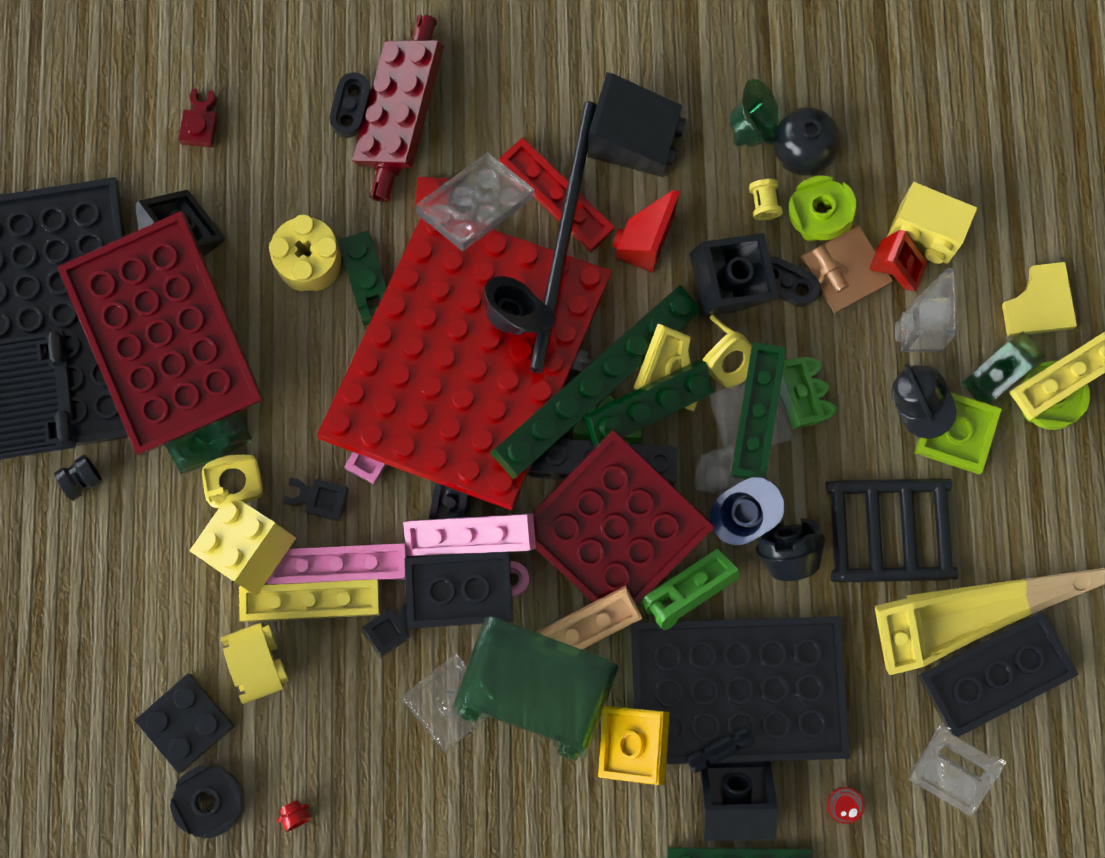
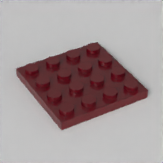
M614 428L531 512L533 513L536 550L592 602L627 586L637 605L715 528L714 524Z

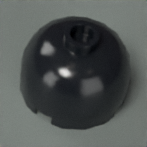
M801 107L788 113L780 121L773 137V152L775 156H778V159L783 163L782 166L787 171L797 175H815L819 173L820 170L833 163L839 149V130L835 121L826 112L814 107Z

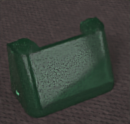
M486 617L477 637L452 709L458 711V717L476 723L478 718L485 719L486 716L553 740V745L559 748L557 751L559 755L571 760H577L578 757L585 758L619 668L615 663L603 657L504 620Z

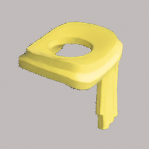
M711 315L709 318L726 335L705 355L703 361L706 362L709 375L726 388L733 389L746 380L752 345L744 335L733 331L717 317ZM733 351H741L743 353V361L740 367L734 372L725 373L722 368L725 357Z
M253 455L220 457L208 462L202 469L206 501L214 508H220L229 495L228 489L225 490L220 486L222 474L229 469H239L246 477L244 488L240 492L232 494L242 502H248L260 498L263 494L260 469Z

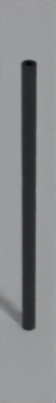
M586 101L583 106L544 297V303L553 311L554 315L588 153L589 130L597 106L592 101ZM552 328L546 332L537 333L530 370L534 373H543Z

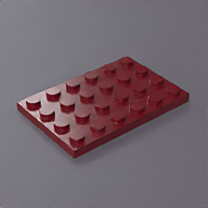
M180 211L57 267L136 455H143L264 401L185 213Z

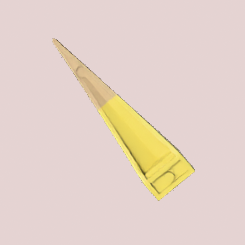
M1105 568L906 595V599L875 606L886 671L889 675L925 667L1000 628L1076 595L1105 585Z

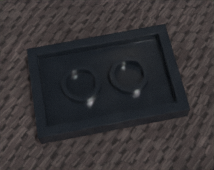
M509 551L404 558L408 629L514 622Z

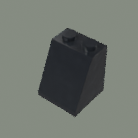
M607 72L589 130L588 158L664 177L666 167L673 168L678 149L672 147L675 137H682L686 118L681 117L683 105Z

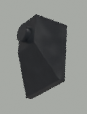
M188 189L140 200L135 205L138 230L180 211L185 213L203 257L225 240V237Z

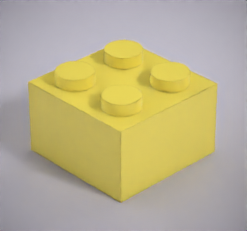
M913 181L899 206L887 236L899 230L906 231L927 260L934 263L944 262L948 264L963 244L977 207Z
M229 493L189 551L257 596L296 540V537Z

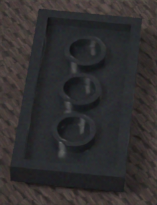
M1041 612L918 675L951 738L956 739L1079 674L1045 613Z

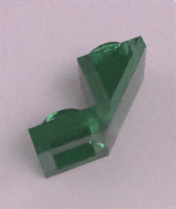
M235 413L196 432L172 440L165 444V447L180 474L202 468L208 462L228 455L249 443L252 438L239 414Z

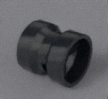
M85 454L77 458L71 467H63L54 472L58 484L71 501L81 497L83 491L87 488H95L103 483L96 467Z

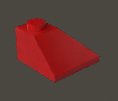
M672 190L628 219L625 229H618L612 247L617 248L616 260L653 273L676 215L679 191Z

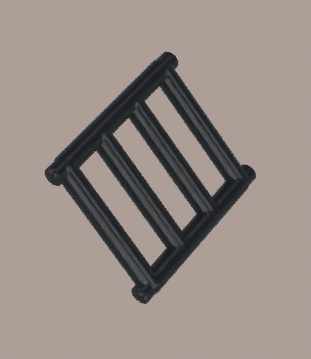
M951 479L826 481V492L831 494L835 570H831L830 574L831 582L946 581L958 579L957 567L952 565L947 493L952 488ZM933 492L938 567H918L913 493ZM879 493H899L904 567L883 568ZM845 494H865L869 568L849 569Z

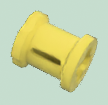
M762 179L750 184L749 192L753 194L756 209L753 212L755 220H771L783 214L782 207L778 206L777 180Z

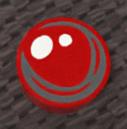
M847 787L837 788L832 791L826 803L827 811L831 818L843 824L857 821L864 810V802L861 795L854 789Z

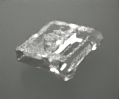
M941 723L909 773V780L972 817L1003 770L1005 761L996 755L990 757L953 735L951 729ZM942 747H948L983 768L985 772L981 778L941 755L939 752Z

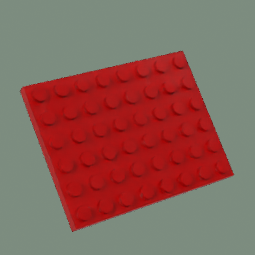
M425 207L317 432L318 439L512 510L531 465L516 478L512 479L490 452L565 387L607 288L612 270L567 255L555 312L556 321L551 332L543 373H534L530 370L537 333L525 331L523 334L514 335L503 332L491 324L487 317L486 306L488 301L485 298L484 288L487 281L493 277H511L522 282L536 297L544 302L554 250Z

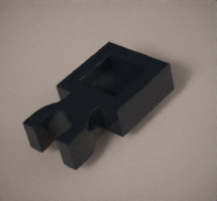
M290 477L288 484L300 488V494L296 498L285 496L284 504L290 506L306 504L305 512L307 514L341 521L349 491L348 487L314 479L312 487H308L301 480Z
M406 603L399 614L395 615L390 608L361 628V631L380 658L410 639V635L406 631L408 629Z

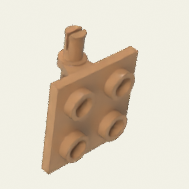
M859 225L801 256L808 271L818 279L820 291L834 314L893 282L889 274L869 269L875 251Z

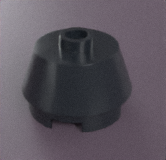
M801 518V524L784 526V522L781 520L773 529L761 535V538L758 539L756 553L774 579L780 581L801 580L812 576L820 569L825 537L820 533L818 523L811 519Z

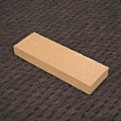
M624 586L536 631L533 637L551 666L641 620L642 614L627 586Z

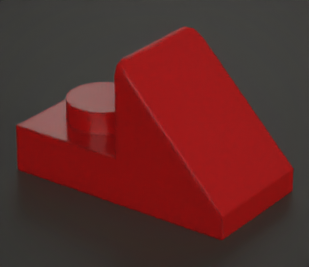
M899 230L880 241L869 269L871 271L892 274L904 290L916 292L928 262L906 231Z

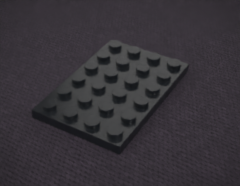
M841 616L677 621L668 630H662L656 622L631 624L634 709L670 712L666 764H688L686 757L697 750L703 751V747L726 735H734L733 732L742 727H747L754 738L753 745L743 750L739 748L737 753L717 763L850 759Z

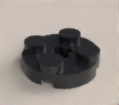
M212 766L196 767L182 775L175 785L176 788L170 803L171 814L177 826L189 835L192 834L195 837L213 838L226 833L236 824L244 811L243 791L238 780L225 769ZM203 792H206L209 796L214 795L216 798L212 811H209L207 808H199L198 803L203 800L201 796Z

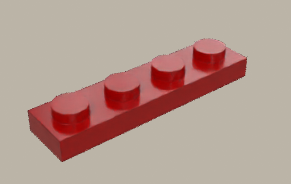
M522 137L499 158V164L560 223L568 181ZM579 193L571 234L592 253L615 231V227Z

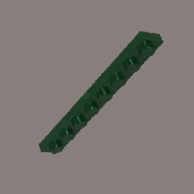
M679 285L494 448L490 454L512 479L516 478L581 420L585 414L591 411L643 364L657 324L679 331L702 309L685 289Z

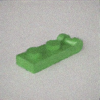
M717 548L648 593L642 599L641 606L648 614H653L656 617L655 621L662 630H668L676 624L680 617L739 579V569ZM670 599L673 603L665 607L663 604Z

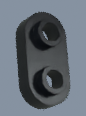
M352 72L344 75L339 80L329 120L333 131L342 138H352L358 135L363 124L371 88L367 78L360 73ZM358 89L361 91L357 96L350 95L352 90ZM346 119L353 120L350 126L342 125Z
M770 257L773 272L777 275L775 281L779 298L798 307L811 305L820 292V283L816 276L779 257ZM799 286L804 287L807 290V294L799 295L796 292V288Z

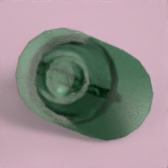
M751 79L744 87L742 100L731 111L729 116L733 129V142L737 147L745 144L755 147L764 142L772 145L776 142L775 132L779 122L777 101L766 84L760 80Z

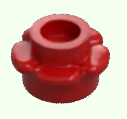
M299 800L287 804L280 809L282 816L277 819V823L282 824L286 832L302 826L311 819L307 810L310 807L309 804L301 805Z

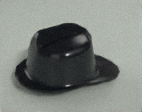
M506 276L493 277L487 281L484 288L485 298L488 301L486 306L487 317L497 329L519 335L525 331L534 333L546 332L554 327L556 318L553 311L522 282Z
M904 365V370L893 382L891 390L893 402L903 424L910 433L919 438L932 439L942 436L950 430L957 414L955 401L943 376L938 370L930 366Z

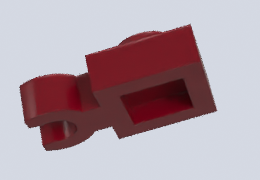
M192 89L189 98L193 105V110L183 109L178 140L181 145L213 148L218 116L215 112L210 111L216 106V95L212 90H209L207 100L200 102L198 101L199 93L197 89Z

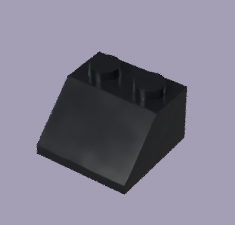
M764 233L703 241L689 253L703 317L735 313L779 298Z
M770 761L715 763L713 765L709 763L707 768L700 771L701 816L704 841L776 839L778 804Z

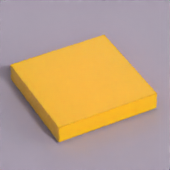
M603 706L598 777L665 785L670 712Z

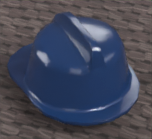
M751 477L743 480L721 494L714 501L710 510V521L715 527L713 531L721 540L729 544L743 545L749 543L781 522L785 512V500L781 490L766 478Z

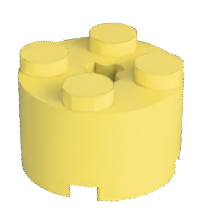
M298 215L294 219L282 224L274 233L269 243V252L273 265L282 280L294 290L302 292L323 290L330 286L340 273L342 255L339 244L332 230L318 219L308 215ZM305 252L312 253L309 257L303 255Z
M261 623L220 637V641L224 646L229 645L223 648V652L235 687L239 686L240 692L245 691V694L239 695L242 704L284 689L283 684L289 682L281 659L274 660L272 651L278 649L269 625L263 627Z

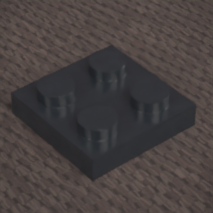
M189 673L134 720L178 774H182L235 727L192 674Z

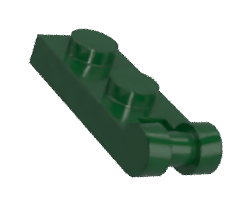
M369 230L337 240L364 327L370 324L378 307L376 305L369 308L367 301L380 298L381 301L387 289Z

